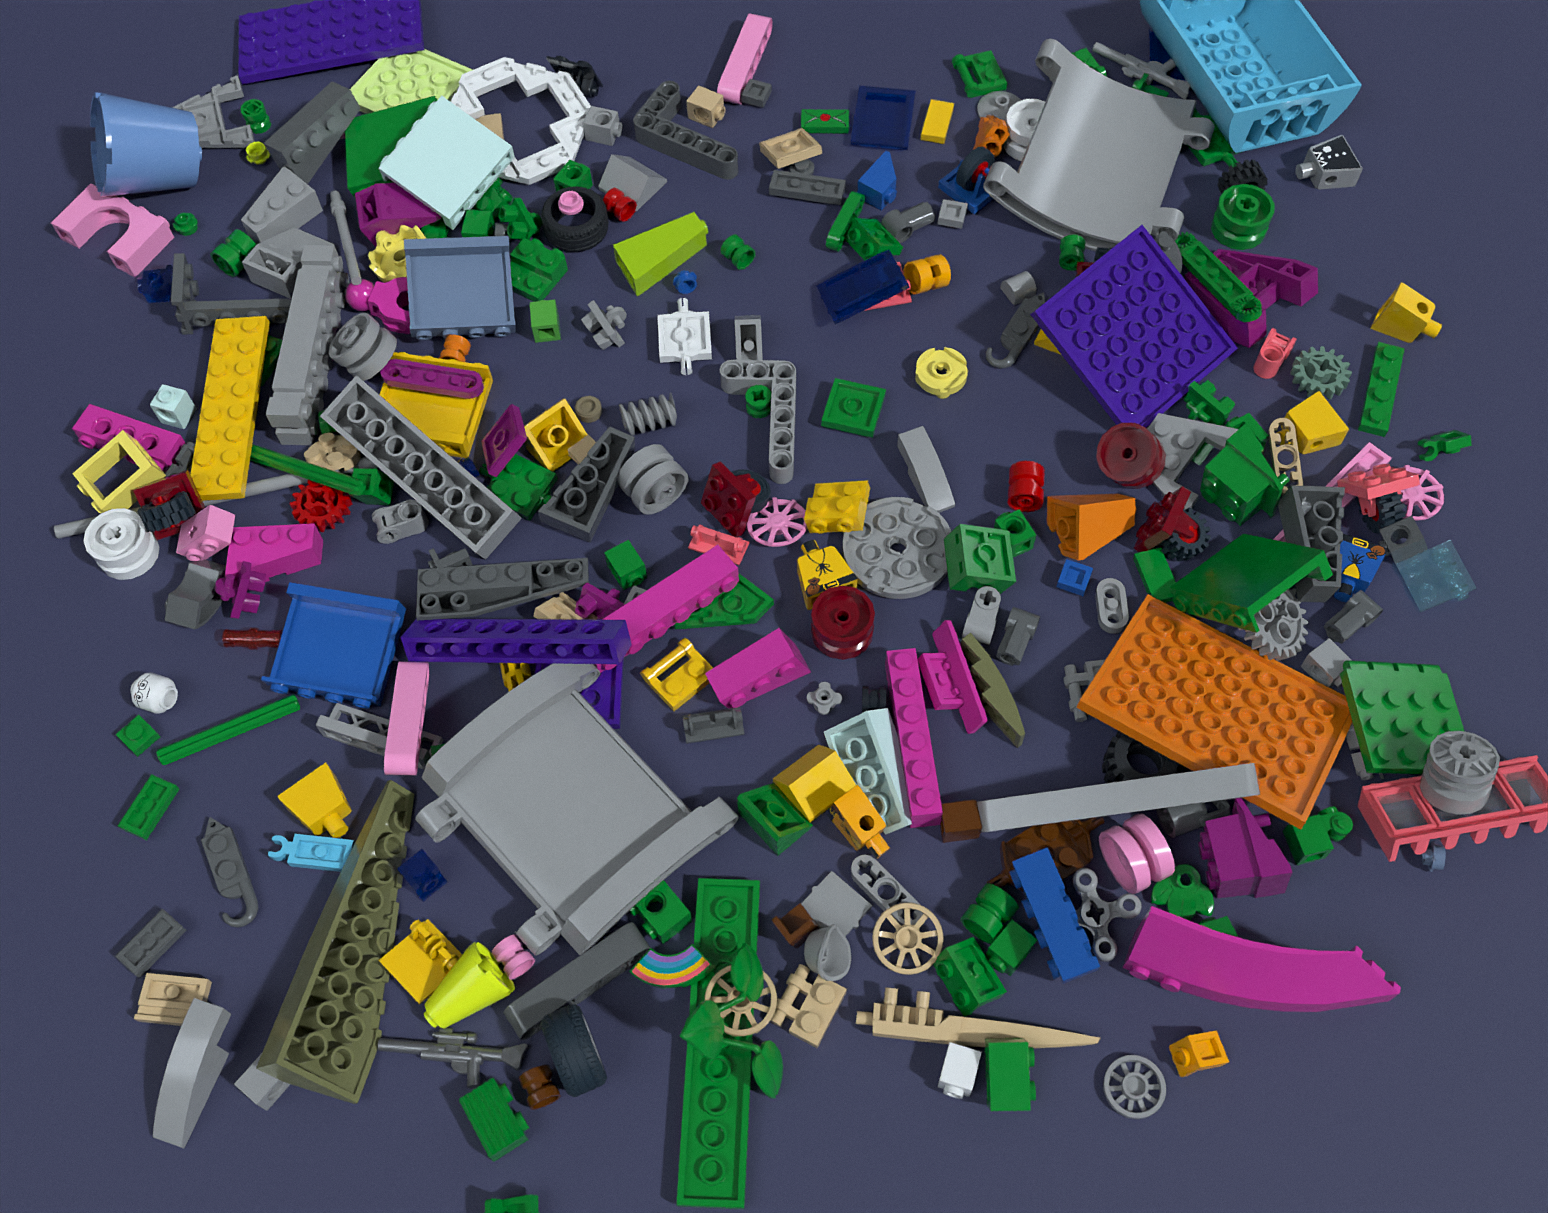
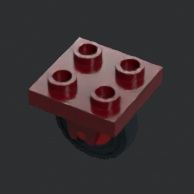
M720 461L711 467L701 504L726 530L737 538L744 534L750 513L759 512L766 507L771 494L770 485L764 477L756 472L743 469L731 472Z

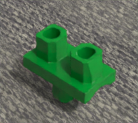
M514 198L512 205H501L498 217L501 222H509L507 234L510 239H519L521 242L523 238L530 240L532 234L539 233L542 226L541 216L538 213L528 212L521 198Z
M1209 380L1200 384L1193 381L1188 386L1189 391L1183 400L1187 403L1186 407L1191 411L1188 419L1195 421L1201 419L1205 423L1209 422L1224 426L1235 406V402L1228 396H1224L1219 401L1214 398L1213 395L1216 392V388Z

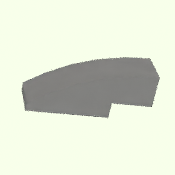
M921 426L898 434L897 447L908 466V475L925 507L930 506L938 513L955 507V501L944 470L924 427Z

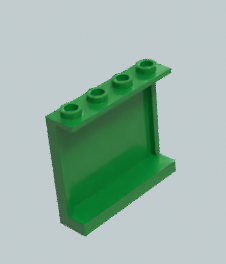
M436 96L354 117L345 130L347 186L354 198L355 193L372 185L395 183L390 179L385 181L382 178L379 170L380 163L385 156L390 155L394 151L398 141L408 135L412 130L413 124L418 119H422L431 103L437 101Z
M1242 534L1172 585L1170 590L1174 597L1173 603L1181 612L1257 633L1260 630L1254 614L1302 578L1308 577L1326 581L1333 573L1324 550Z

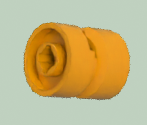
M941 254L907 262L903 268V278L910 281L911 289L908 290L910 293L920 294L928 292L930 289L935 290L946 287L951 280V270L946 258Z

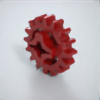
M308 480L309 485L306 487L301 484L298 486L301 490L300 493L292 494L295 501L290 502V506L293 509L292 514L299 524H315L321 532L325 531L326 526H330L332 530L335 529L334 523L337 521L343 524L345 521L342 516L350 515L351 513L348 507L352 506L353 503L349 493Z

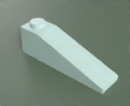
M888 708L866 711L824 731L829 748L837 752L855 784L859 785L885 822L886 828L883 832L889 834L911 825L899 740Z

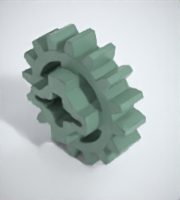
M1321 346L1319 351H1316L1314 347H1310L1308 353L1302 350L1299 357L1295 358L1290 375L1294 376L1292 383L1300 384L1299 392L1307 390V397L1320 391L1322 395H1326L1330 400L1334 394L1340 396L1343 389L1347 388L1352 371L1347 370L1350 363H1342L1344 356H1335L1334 349L1325 352L1324 346Z

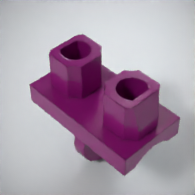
M243 561L237 581L232 574H227L226 578H220L216 581L214 588L221 595L220 598L223 601H228L229 598H232L231 618L239 619L241 611L257 613L260 595L246 592L247 590L263 592L266 574L251 571V563Z
M587 582L582 587L581 596L576 602L575 614L583 619L591 614H594L597 620L604 619L624 606V603L618 600L620 591L613 588L606 593Z

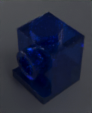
M166 265V269L143 271L142 278L137 279L138 291L143 293L148 303L171 301L173 266Z
M423 849L397 868L423 902L447 883L438 867Z

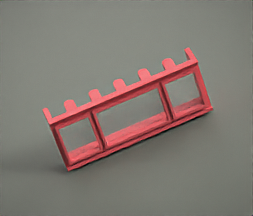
M1537 755L1523 758L1517 757L1512 760L1499 762V768L1492 783L1487 803L1481 810L1471 814L1457 815L1448 813L1431 805L1421 792V776L1362 786L1357 807L1388 861L1392 862L1396 860L1399 846L1411 843L1415 854L1420 855L1426 852L1430 839L1441 838L1440 841L1445 849H1452L1457 845L1459 835L1470 832L1473 841L1476 844H1480L1487 839L1491 828L1500 827V831L1505 838L1513 837L1517 832L1519 824L1529 822L1530 827L1535 833L1544 831L1548 823V775L1537 761Z

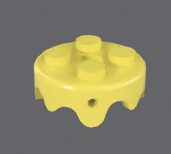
M401 225L399 232L394 235L382 230L377 233V247L368 254L371 261L369 267L382 282H389L399 277L407 278L404 239H427L418 226L415 225L413 228H410L406 225Z

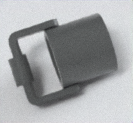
M1227 800L1211 801L1219 809L1211 813L1207 812L1204 803L1156 809L1162 828L1171 838L1205 826V821L1230 816L1231 814Z

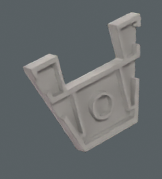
M238 75L230 78L231 82L222 87L220 84L212 87V92L203 97H200L198 94L172 107L193 113L198 126L199 146L201 148H246L249 144L255 142L250 125L226 130L220 103L244 97Z
M1158 413L1147 429L1162 443L1166 458L1165 467L1160 477L1153 484L1162 493L1163 497L1168 492L1173 493L1182 487L1176 481L1204 442L1222 450L1225 447L1226 440L1238 429ZM1190 491L1191 494L1185 509L1188 507L1193 508L1198 501L1199 495Z

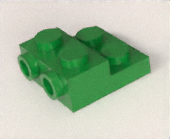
M523 238L510 254L512 292L533 302L544 300L568 271L566 258L562 251L557 248L549 250L544 247L541 241L535 238L531 241Z

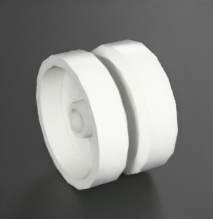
M1025 99L1016 102L1010 107L1006 116V125L1010 135L1003 144V147L1008 155L1015 160L1022 161L1046 101Z
M125 508L111 509L101 513L92 520L85 531L84 544L86 551L109 577L125 580L141 576L154 565L158 558V541L153 532H147L140 516L135 511Z

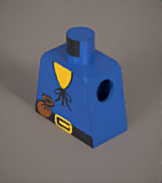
M1343 534V542L1340 544V554H1342L1341 587L1334 593V597L1339 601L1348 602L1352 598L1353 593L1356 594L1360 590L1365 592L1383 561L1388 548Z

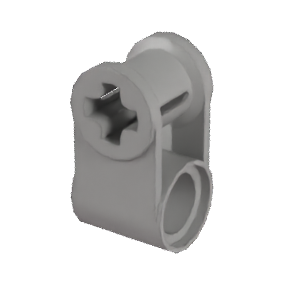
M412 499L377 509L372 514V520L377 524L378 528L377 540L383 544L393 543L399 539L420 534L429 525V520L421 504Z
M985 586L980 588L975 594L970 613H968L963 630V638L971 633L978 642L990 645L1001 601V596L995 588Z

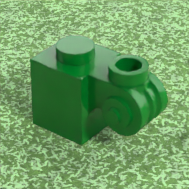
M1329 807L1321 810L1318 815L1308 817L1302 829L1289 823L1283 830V834L1296 865L1325 859L1334 849L1331 840L1335 842L1343 840L1352 830L1353 823L1347 814L1338 812L1336 807Z

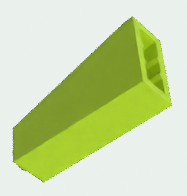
M692 212L614 244L616 263L636 296L644 293L707 246V225L704 220L698 218L695 212Z

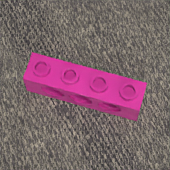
M92 404L88 405L72 428L79 438L78 441L89 449L94 447L98 449L103 448L124 430L142 445L163 472H167L172 464H176L175 458L181 451V446L186 444L179 434ZM129 454L123 457L130 463L137 465Z

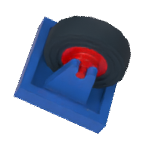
M977 147L964 160L960 161L959 166L939 181L938 188L955 201L968 203L967 210L973 214L977 213L994 199L984 190V182L995 161L994 155L985 147Z

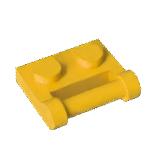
M683 638L678 642V646L651 668L646 667L640 674L659 697L673 711H676L710 683L705 673L713 669V667L702 657L687 638ZM684 655L690 659L662 682L657 678Z

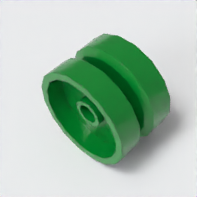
M1248 184L1234 185L1224 190L1219 198L1217 210L1212 219L1211 230L1214 237L1222 245L1237 250L1252 249L1261 244L1274 215L1275 204L1272 197L1265 190Z

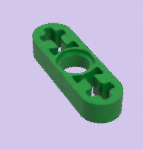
M851 191L829 231L826 248L837 252L841 250L854 218H858L865 201L864 194Z

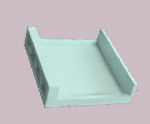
M441 96L437 101L431 103L422 119H418L413 124L412 130L408 135L398 141L394 151L382 159L379 170L385 181L390 179L443 217L445 224L453 230L465 217L466 211L471 210L515 156L513 148L509 143Z

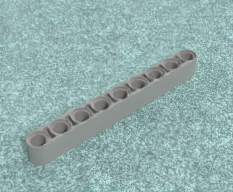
M1255 763L979 801L977 806L982 826L981 833L1255 796L1260 795Z

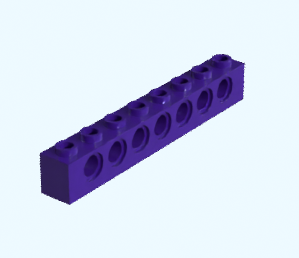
M416 619L401 636L409 662L620 664L632 645L626 620L432 619L417 621Z

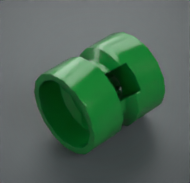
M238 229L234 230L225 239L226 244H219L210 253L214 263L230 277H236L244 269L242 261L256 246L255 242L247 234Z
M988 883L984 885L975 899L977 904H971L960 920L970 933L978 939L992 944L1004 929L1002 923L1010 921L1019 906L1007 892Z

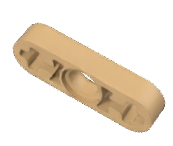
M1278 418L1272 422L1268 430L1273 471L1278 477L1280 475L1279 470L1289 471L1295 468V472H1290L1291 482H1296V486H1303L1295 426L1287 418ZM1279 425H1282L1283 429H1288L1289 432L1284 436L1285 444L1276 447L1275 444L1280 445L1281 437L1280 434L1274 433V431L1278 429ZM1289 451L1293 455V462L1289 465L1281 464L1277 459L1278 453ZM1283 487L1281 496L1287 492V487Z

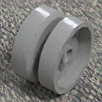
M360 313L347 321L335 335L329 347V355L340 366H346L351 375L354 377L357 375L361 380L365 381L380 372L388 363L396 349L397 339L386 328H381L379 323L368 313Z
M653 444L637 451L624 463L619 471L617 482L624 493L632 498V502L642 513L654 514L664 510L680 497L688 483V474L674 461L673 456L666 448L659 444Z

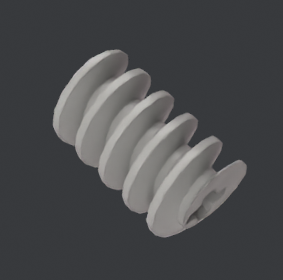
M671 392L669 394V401L661 394L659 395L658 403L653 397H649L648 406L642 399L638 401V408L635 407L633 402H629L627 411L622 404H619L624 428L628 430L631 436H634L636 427H638L642 434L645 433L646 425L652 431H655L657 422L662 429H665L666 420H669L672 426H676L677 413Z

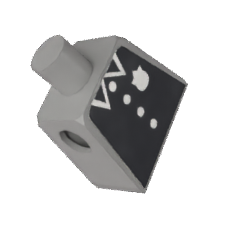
M1340 135L1310 147L1304 162L1296 166V176L1298 179L1310 177L1315 188L1319 190L1356 186L1363 168L1344 136Z

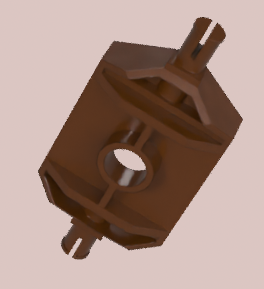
M1103 817L1088 818L1085 821L1071 820L1035 825L1007 842L1002 841L1000 857L1003 870L999 875L988 880L987 884H993L999 888L1007 884L1009 886L1014 885L1009 871L1014 870L1012 861L1048 848L1052 853L1055 866L1061 879L1064 880L1077 870L1091 863L1093 853L1090 833L1105 823Z

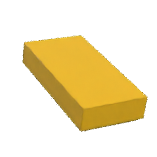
M931 99L921 133V140L945 143L954 110V103Z

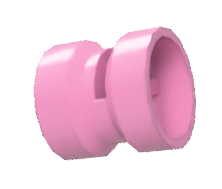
M516 934L503 939L491 952L495 960L504 965V972L509 979H515L523 975L535 963L531 953L524 951L522 948L523 942Z

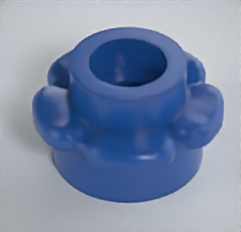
M688 270L680 271L674 277L673 285L682 294L691 293L697 287V276L694 272H689Z

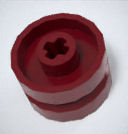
M1121 423L1111 427L1102 436L1097 446L1096 458L1100 469L1115 483L1128 489H1140L1151 485L1160 477L1165 467L1166 453L1162 443L1147 428L1137 423Z
M850 586L831 587L822 592L813 603L811 613V633L817 648L831 658L842 660L855 658L865 652L872 642L875 611L872 601L864 592Z

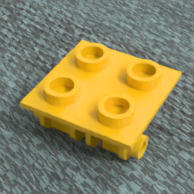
M419 919L414 921L410 925L411 934L379 959V962L419 1005L436 990L462 956L458 949L429 919L423 922Z

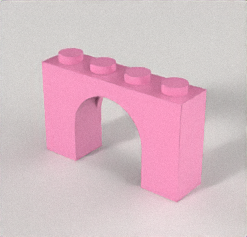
M90 184L51 222L61 240L79 249L100 228L112 223L129 224L126 233L107 253L116 268L133 277H136L174 238L169 228L170 224L165 218L149 213L142 206L137 207L131 204L124 197L119 198L115 195L100 196V192L97 191L96 186Z

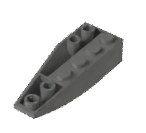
M588 558L418 569L417 621L475 617L582 587L587 582L589 583Z

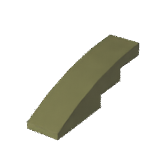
M969 633L962 638L960 646L965 658L972 665L970 672L976 687L982 692V706L985 709V713L1018 748L1023 743L1025 731L1016 703L1004 678L988 653L975 637Z

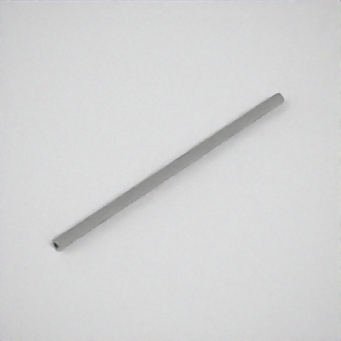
M363 457L350 470L344 471V468L335 471L348 475L353 474L354 468L376 469L378 467L367 457ZM290 473L250 482L246 485L245 497L299 486L300 484H308V479ZM236 499L203 501L205 506ZM136 507L128 510L135 511L138 514L137 511L141 507ZM96 517L55 525V535L60 539L85 533L91 521Z

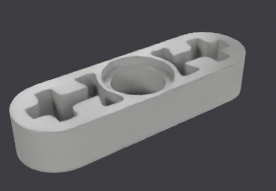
M860 855L852 862V879L883 911L896 905L900 897L903 898L901 903L919 904L872 856ZM860 865L864 868L868 865L871 866L870 874L876 880L872 888L869 886L872 884V879L866 873L862 876L859 875ZM882 885L892 886L895 890V896L889 900L882 899L877 892L879 887ZM902 909L891 913L901 926L904 925L905 920L902 918ZM913 909L915 910L914 920L910 918V924L915 925L923 915V912Z

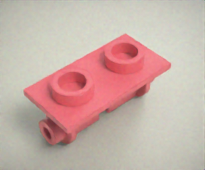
M700 524L692 527L690 535L693 538L688 549L704 554L716 545H719L733 563L739 566L750 542L742 540L740 537L736 538L703 527Z

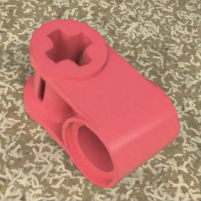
M1272 328L1255 361L1253 369L1256 375L1264 379L1274 377L1284 360L1288 358L1297 338L1293 337L1290 339L1277 333L1276 329Z

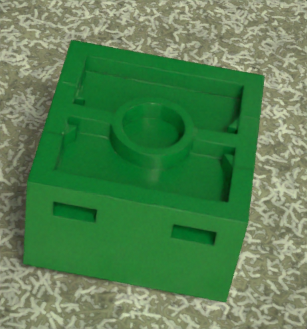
M959 524L943 538L949 587L951 590L967 591L971 587L980 589L988 586L995 588L1001 594L1016 582L1008 530Z

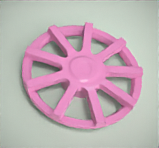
M1409 465L1401 467L1406 468V471L1421 476L1419 479L1420 485L1401 490L1403 497L1401 502L1407 505L1406 516L1403 518L1410 517L1413 506L1416 505L1420 507L1424 515L1413 516L1415 521L1426 520L1436 515L1444 504L1443 485L1439 484L1429 474L1430 471L1428 470L1423 471ZM1427 479L1433 486L1422 487L1421 485ZM1436 491L1438 499L1426 495L1425 493ZM1422 500L1436 505L1435 509L1430 512Z
M774 497L768 501L766 507L761 511L750 513L747 522L750 536L758 543L770 547L792 544L800 539L807 530L805 521L804 525L790 521L797 518L804 519L806 511L794 499L790 501ZM778 505H786V508L779 512ZM773 506L774 512L770 513L765 508ZM792 508L799 511L798 513L787 515ZM761 513L767 518H755V516ZM753 524H766L753 532ZM791 527L800 530V533L792 538L788 533V529ZM767 530L770 532L768 542L758 538L759 535ZM783 534L787 540L784 542H774L775 535Z

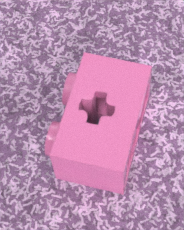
M213 505L207 506L181 525L176 553L195 562L206 560L231 544L235 514Z

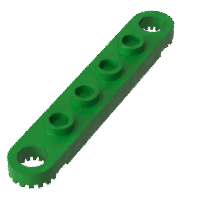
M1181 232L1178 235L1175 243L1180 250L1182 264L1237 320L1242 322L1257 320L1262 315L1261 301L1255 298L1253 293L1192 233L1188 234L1186 232L1184 234V232ZM1252 308L1250 312L1249 310H1247V312L1246 310L1243 311V309Z

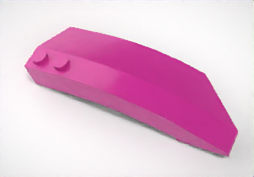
M1151 906L1136 929L1123 968L1129 970L1132 976L1142 980H1148L1149 978L1161 983L1160 986L1171 992H1179L1180 990L1216 1002L1273 1011L1320 1012L1388 1002L1400 994L1401 987L1396 982H1387L1384 979L1385 972L1374 961H1365L1362 958L1363 951L1357 945L1351 951H1317L1280 947L1221 933Z

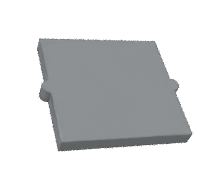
M833 871L818 886H813L812 893L801 903L820 928L836 924L845 937L853 928H858L859 921L872 908L868 901Z

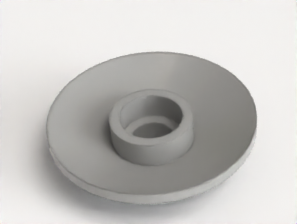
M1005 91L988 93L978 103V116L981 118L990 114L1006 121L1010 107L1016 102L1021 101V99Z

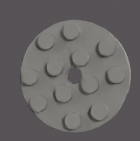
M889 497L867 504L863 531L844 532L843 559L856 575L857 583L873 594L892 599L917 597L931 591L941 583L948 573L943 538L951 532V529L945 519L934 508L930 506L925 507L913 502L914 499L905 497ZM894 543H901L906 549L900 554V552H896L890 549V547Z

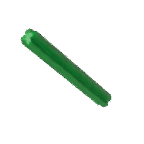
M292 694L162 747L156 751L158 760L162 765H167L300 710L299 700Z

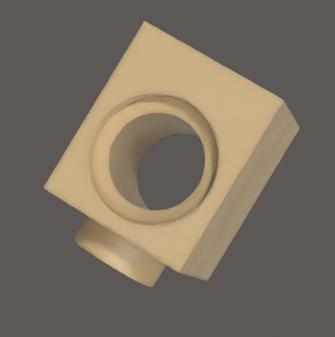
M698 85L687 100L688 119L713 128L718 120H722L726 109L724 107L723 95Z

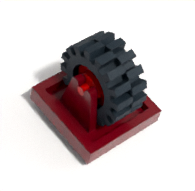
M188 470L136 487L133 490L141 506L137 512L147 532H153L157 540L180 533L181 525L206 508Z
M1182 486L1173 493L1168 492L1160 502L1151 504L1146 512V516H1148L1146 523L1136 533L1138 539L1134 546L1135 550L1144 552L1156 545H1163L1164 548L1161 552L1164 554L1169 552L1168 558L1174 559L1176 557V561H1187L1207 548L1209 545L1207 542L1210 540L1211 535H1206L1210 531L1209 526L1204 527L1203 525L1207 522L1206 519L1200 520L1198 517L1201 513L1198 511L1192 514L1193 508L1188 507L1185 509L1191 494L1189 490Z

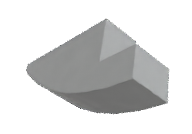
M196 998L193 999L174 1043L162 1081L153 1128L154 1138L185 1148L229 1055L228 1052L217 1046L231 1016V1013L224 1008Z

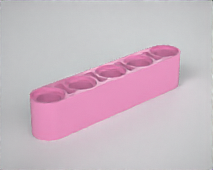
M748 14L718 84L717 93L723 95L724 102L742 104L741 94L749 79H753L770 38L773 25L772 18Z
M398 662L384 756L385 775H417L429 683L428 662Z

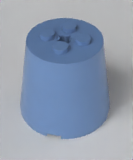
M95 92L93 94L90 110V127H95L96 142L90 141L93 174L100 196L134 194L196 186L199 176V164L202 161V149L199 146L198 126L192 112Z

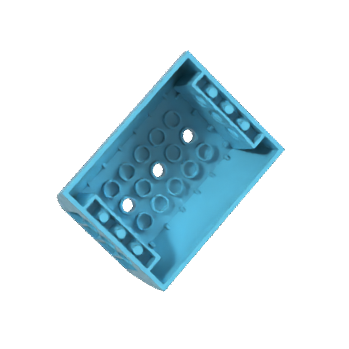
M1140 0L1141 12L1145 20L1235 153L1320 134L1344 112L1362 86L1299 0Z

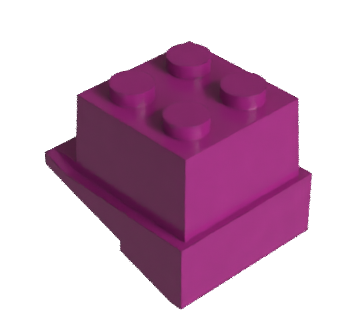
M1235 798L1232 815L1205 821L1204 831L1200 832L1201 841L1198 842L1201 859H1207L1208 871H1206L1208 887L1210 890L1215 889L1217 898L1254 894L1255 898L1283 894L1291 878L1292 869L1274 839L1268 840L1260 828L1271 825L1269 814L1253 816L1242 798Z

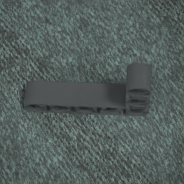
M675 81L662 82L633 118L637 142L726 180L735 178L738 175V154L736 149L671 122L681 108L680 88Z

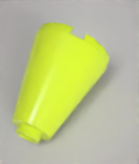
M479 942L469 945L424 1004L426 1009L424 1017L434 1028L439 1026L445 1029L509 996L515 990L512 979H509L505 972L502 973L498 967L500 962L495 960L492 953Z

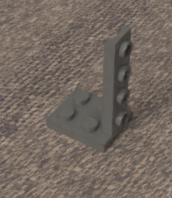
M174 253L171 303L176 305L178 322H182V335L193 334V326L215 325L216 319L266 316L270 323L284 324L287 322L291 300L287 298L196 301L195 296H199V285L197 280H193V266L188 264L185 253Z

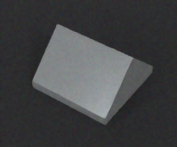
M611 154L598 187L605 194L614 187L620 189L625 197L629 196L636 201L637 211L667 183V179L631 157Z

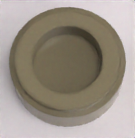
M584 396L575 404L577 418L582 422H595L602 415L601 403L596 397Z

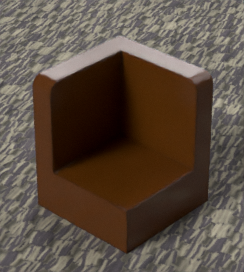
M976 800L941 804L943 813L940 829L943 843L979 838L982 826Z
M801 903L782 918L775 916L771 919L788 943L796 949L806 942L807 937L812 931L821 929Z

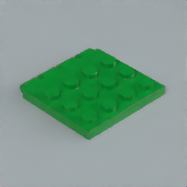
M1344 661V671L1340 673V678L1366 773L1422 774L1431 742L1438 735L1445 732L1464 731L1447 673H1442L1439 665Z

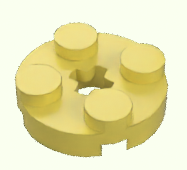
M944 347V350L936 351L935 348L929 349L922 353L917 360L915 380L926 392L936 395L941 399L948 398L950 394H954L962 389L967 381L968 369L966 359L961 353L952 348ZM936 369H946V374H938Z

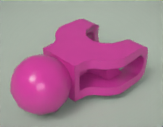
M406 277L395 278L385 283L376 281L375 286L372 282L362 279L361 284L353 285L351 282L346 287L345 298L351 308L357 311H367L370 309L371 315L379 317L389 331L411 334L409 311L402 309L404 306L409 305Z

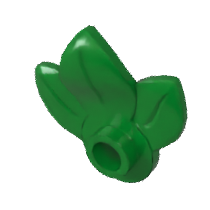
M1181 864L1175 866L1174 873L1168 878L1157 882L1152 889L1151 902L1153 904H1167L1168 913L1190 921L1196 911L1202 915L1211 916L1214 910V899L1211 890L1200 883L1201 879L1198 871L1190 865ZM1182 874H1187L1190 877V883L1187 886L1180 882Z

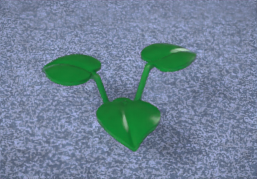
M742 943V947L736 951L731 964L732 981L735 988L740 992L738 997L719 1007L711 1000L701 1002L691 1016L686 1019L680 1037L690 1043L706 1059L716 1058L723 1044L752 1050L756 1054L752 1060L754 1078L760 1089L769 1098L775 1099L783 1076V1060L776 1044L767 1040L763 1041L761 1047L756 1044L723 1038L725 1026L720 1013L743 1002L746 997L750 1002L757 1001L763 990L764 975L760 960L748 944Z

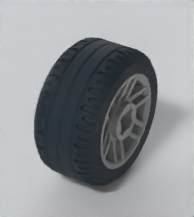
M570 1004L567 1007L545 1015L541 1021V1027L567 1094L572 1097H578L604 1085L607 1075L580 1006Z

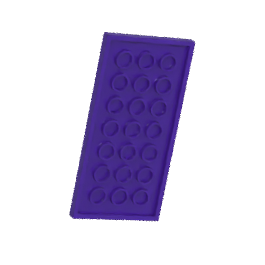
M315 0L310 3L294 4L289 7L269 9L239 16V79L242 84L424 50L420 0Z

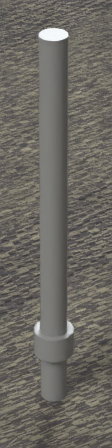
M332 191L330 193L332 201L330 208L333 216L336 218L351 282L353 285H359L362 279L345 216L347 212L346 206L341 200L340 193Z

